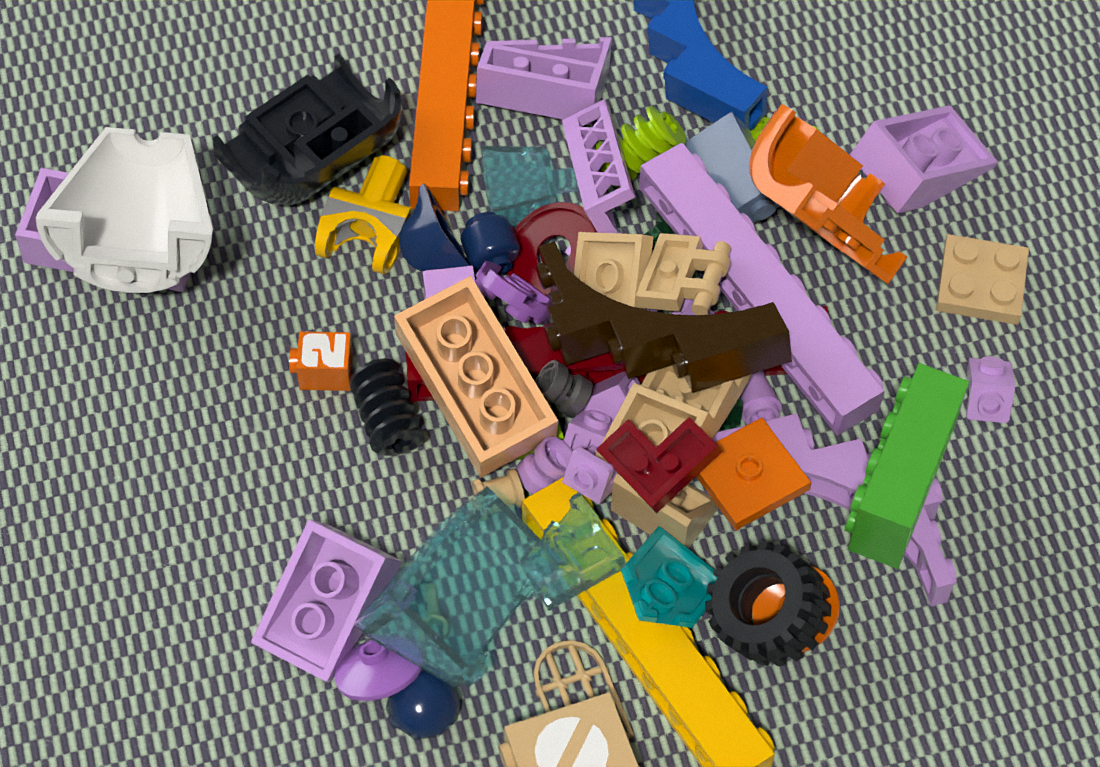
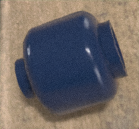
M488 211L470 218L465 225L466 228L463 230L460 240L469 263L473 266V270L478 272L485 261H490L502 267L498 273L499 275L508 272L521 251L509 219Z

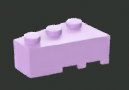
M612 37L599 38V44H575V38L562 39V45H538L537 40L487 41L477 66L476 103L565 119L600 101L609 73Z

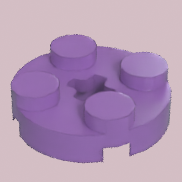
M490 261L483 263L476 274L477 279L475 283L484 296L493 300L497 296L508 303L505 310L521 322L527 323L530 320L538 325H541L542 322H547L549 319L547 307L550 306V303H548L549 298L514 273L511 276L506 275L505 277L499 275L501 266Z

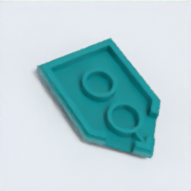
M660 526L655 529L621 569L639 621L693 628L705 613V602L712 600V596L706 593L708 583L715 584L717 577L713 575L715 570Z

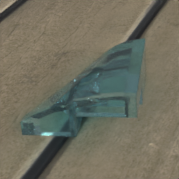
M579 492L569 499L571 509L559 523L551 521L543 531L544 534L541 541L531 546L520 559L527 577L548 611L621 571L626 564L623 554L602 529L598 515Z

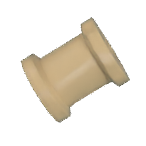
M515 469L508 470L506 476L481 482L479 479L472 481L474 498L483 519L490 517L491 512L512 505H516L518 508L522 507V500L525 499V495Z

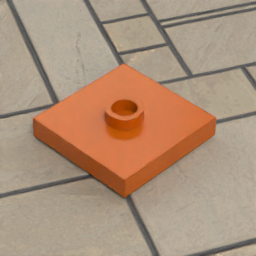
M762 417L715 442L722 450V453L696 476L735 531L806 493L811 488V481Z

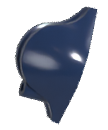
M425 183L419 187L416 208L403 225L400 233L399 242L403 257L408 264L421 272L471 266L429 187ZM474 270V277L476 280L477 271Z

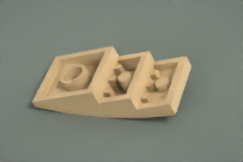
M672 365L647 373L641 385L633 383L602 443L628 419L655 447L688 417L713 439L742 394L751 375L692 393L685 377L678 379ZM598 452L595 456L607 462Z

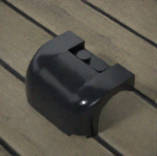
M338 53L334 56V71L320 80L315 75L310 77L307 74L245 116V121L239 125L238 136L226 144L218 135L212 138L214 156L253 196L262 201L279 206H290L305 201L392 140L400 126L401 92L396 83L389 77L385 80L384 99L373 96L358 82L344 58Z

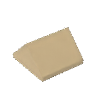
M618 473L613 480L611 511L650 535L660 526L688 549L718 510V506L709 495L688 484L656 514Z

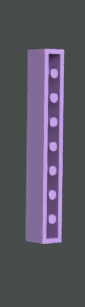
M680 143L641 165L639 189L675 234L701 236L703 250H713L718 241H724L731 246L729 255L731 265L726 276L720 279L718 286L737 311L774 302L790 335L792 361L782 364L781 367L833 432L838 436L879 411L885 390L878 374L872 369H867L859 360L856 349L851 341L837 333L831 325L827 312L821 306H815L806 295L801 280L794 274L790 275L781 264L780 257L775 248L761 240L755 231L751 219L745 213L740 214L731 203L730 196L725 187L720 183L716 184L708 175L702 159L697 154H691L686 146Z

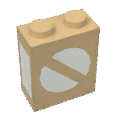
M610 692L504 726V743L498 745L504 767H639Z

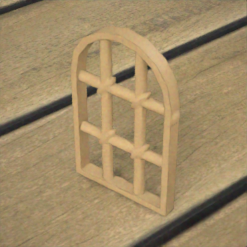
M573 640L557 642L546 648L538 657L533 672L535 692L537 697L540 698L545 713L551 710L544 692L558 688L564 705L569 706L572 703L566 691L568 689L567 685L581 680L588 698L596 697L589 681H592L591 676L602 673L626 730L627 738H632L634 734L609 676L608 667L605 666L597 651L585 643ZM568 648L577 670H574L575 675L562 679L552 653L558 649ZM576 649L583 650L592 656L598 667L585 671ZM546 659L553 678H551V683L541 686L538 674L542 662Z

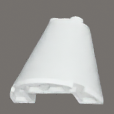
M105 127L37 213L36 225L39 236L56 261L59 259L64 260L75 269L73 275L90 284L125 293L160 291L177 285L179 278L190 271L195 273L207 257L212 241L213 228L190 135L160 132V136L157 139L147 141L140 138L133 129Z

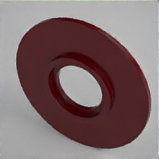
M557 202L539 207L524 217L514 229L521 251L518 258L512 263V268L506 272V275L516 274L548 297V293L551 290L550 288L542 289L536 271V265L540 264L538 261L539 246L555 236L566 238L570 243L571 252L565 265L574 274L578 232L598 233L584 208L573 203Z

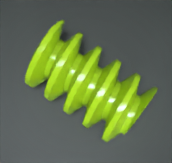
M652 105L646 109L649 121L642 115L637 114L633 118L637 129L635 130L630 124L624 123L621 126L624 138L618 134L631 181L637 177V173H640L641 165L680 143L686 144L684 129L676 118L669 112H660ZM600 140L595 144L596 150L600 148L604 141ZM604 162L600 167L602 172H605L611 163Z

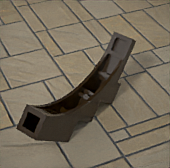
M555 241L539 246L542 264L536 265L537 275L542 289L550 288L551 290L548 293L550 306L547 307L550 325L544 326V331L551 351L559 350L565 366L609 352L613 364L621 363L627 378L631 379L672 365L677 378L685 377L691 392L695 393L792 361L789 330L774 302L746 310L710 315H675L644 310L615 301L580 281L567 269Z

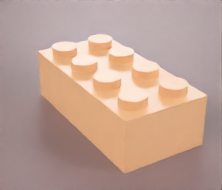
M471 276L394 315L395 332L480 478L535 449L545 438L557 437L558 419Z

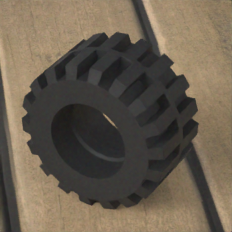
M759 542L757 549L750 544L741 547V555L736 556L732 552L725 558L728 564L724 569L717 566L713 572V575L717 577L715 584L708 583L706 593L712 596V600L705 602V609L708 614L713 616L708 620L711 629L719 634L717 637L724 644L759 665L769 666L770 662H772L776 666L787 665V657L797 662L804 658L803 649L808 647L813 651L819 644L814 640L818 632L823 635L826 633L828 625L823 622V618L831 616L832 608L824 601L831 597L829 589L822 584L824 579L819 572L787 547L780 544L774 547L769 542ZM784 584L785 601L780 612L765 624L753 625L752 607L757 597L765 589L773 585Z

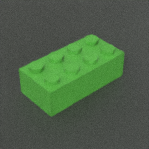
M918 363L912 379L906 376L903 377L895 398L896 404L894 409L888 413L880 437L882 438L878 448H874L865 471L864 482L862 485L859 484L850 507L851 513L844 530L852 534L848 546L849 551L899 569L952 436L970 381Z

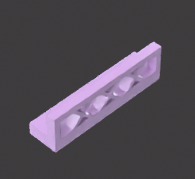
M603 99L563 119L562 124L584 211L598 233H618L612 209L635 198L610 107L606 100ZM598 119L592 128L584 127V125ZM598 140H605L600 148L595 150L594 145ZM604 162L611 163L605 172H601L600 167ZM610 185L621 186V188L609 194L606 191Z

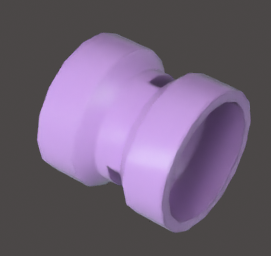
M547 437L536 446L534 453L525 456L516 467L523 487L531 494H534L564 477L573 451L569 445L557 437Z

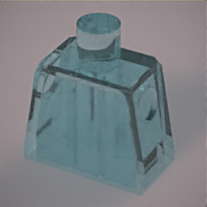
M481 147L482 175L489 212H494L496 215L508 218L513 228L537 208L556 203V194L577 191L574 167L551 170L548 150L544 147Z

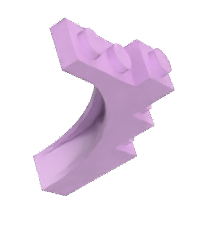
M798 414L765 421L811 481V488L805 494L827 500L851 511L850 507L859 484L862 485L864 482L865 471L872 454L866 453L861 438L814 449L812 434L809 428L803 429ZM745 426L717 432L712 440L717 442ZM934 478L905 552V556L917 570L930 606L947 603L952 588L957 582L954 565L949 558H944L940 548L941 534L934 520L939 504L943 501L942 490L936 478Z

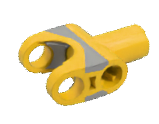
M381 155L373 159L359 193L339 187L332 188L322 209L315 240L316 256L329 258L332 252H336L343 243L355 239L364 240L375 247L372 263L373 271L387 274L392 269L402 253L399 242L401 230L414 212L412 207L395 203L407 174V169L395 158Z

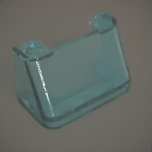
M486 486L453 511L434 529L361 614L354 625L367 638L455 688L463 683L470 687L488 668L483 663L488 655L484 649L524 600L531 595L539 599L554 585L556 580L552 577V574L563 561Z

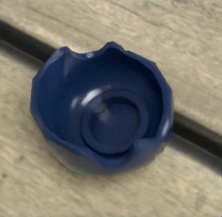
M421 670L418 677L409 686L388 697L385 707L389 723L394 729H400L412 739L420 740L421 738L439 737L455 722L460 704L456 688L447 678L438 672Z

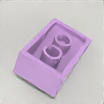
M951 106L874 121L850 153V156L863 165L860 171L865 177L871 173L886 183L880 193L884 196L885 202L897 214L925 207L992 170L999 163Z
M308 519L251 643L325 682H331L337 666L352 650L384 602L402 561L327 523Z

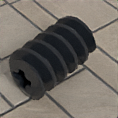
M388 358L374 359L362 365L351 376L349 385L351 392L354 394L356 406L359 408V415L364 423L366 435L369 437L368 441L371 450L379 455L396 456L408 453L419 447L424 442L425 436L423 431L418 429L420 426L418 417L413 415L415 408L413 403L408 400L410 397L408 388L403 386L405 383L403 374L397 372L400 368L399 363Z

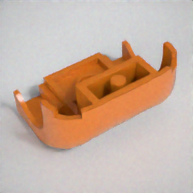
M781 104L761 131L752 149L749 160V174L752 182L762 194L785 209L857 264L889 284L907 259V256L900 251L882 255L884 249L880 246L885 239L863 223L872 202L886 183L871 173L868 174L866 179L859 176L858 172L863 167L862 164L819 130L795 116V111Z

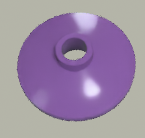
M399 635L373 638L354 647L342 659L335 670V683L338 690L347 698L357 701L383 699L405 689L418 677L424 665V655L419 644L411 638Z

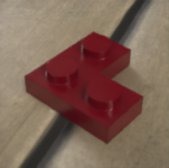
M690 417L681 423L657 447L628 419L596 449L656 514L722 453L719 446Z

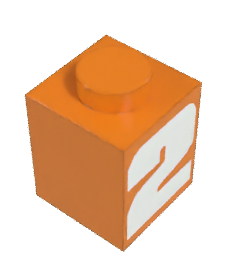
M299 331L298 348H290L289 356L290 373H297L299 390L350 391L349 381L352 374L353 360L351 334L349 332Z

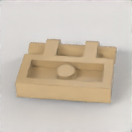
M660 233L635 295L638 307L680 312L684 299H693L692 312L696 315H707L710 307L715 305L719 298L720 287L718 285L720 279L726 276L731 265L729 258L731 246L724 241H718L713 250H703L701 236ZM695 270L705 271L702 279L692 278Z

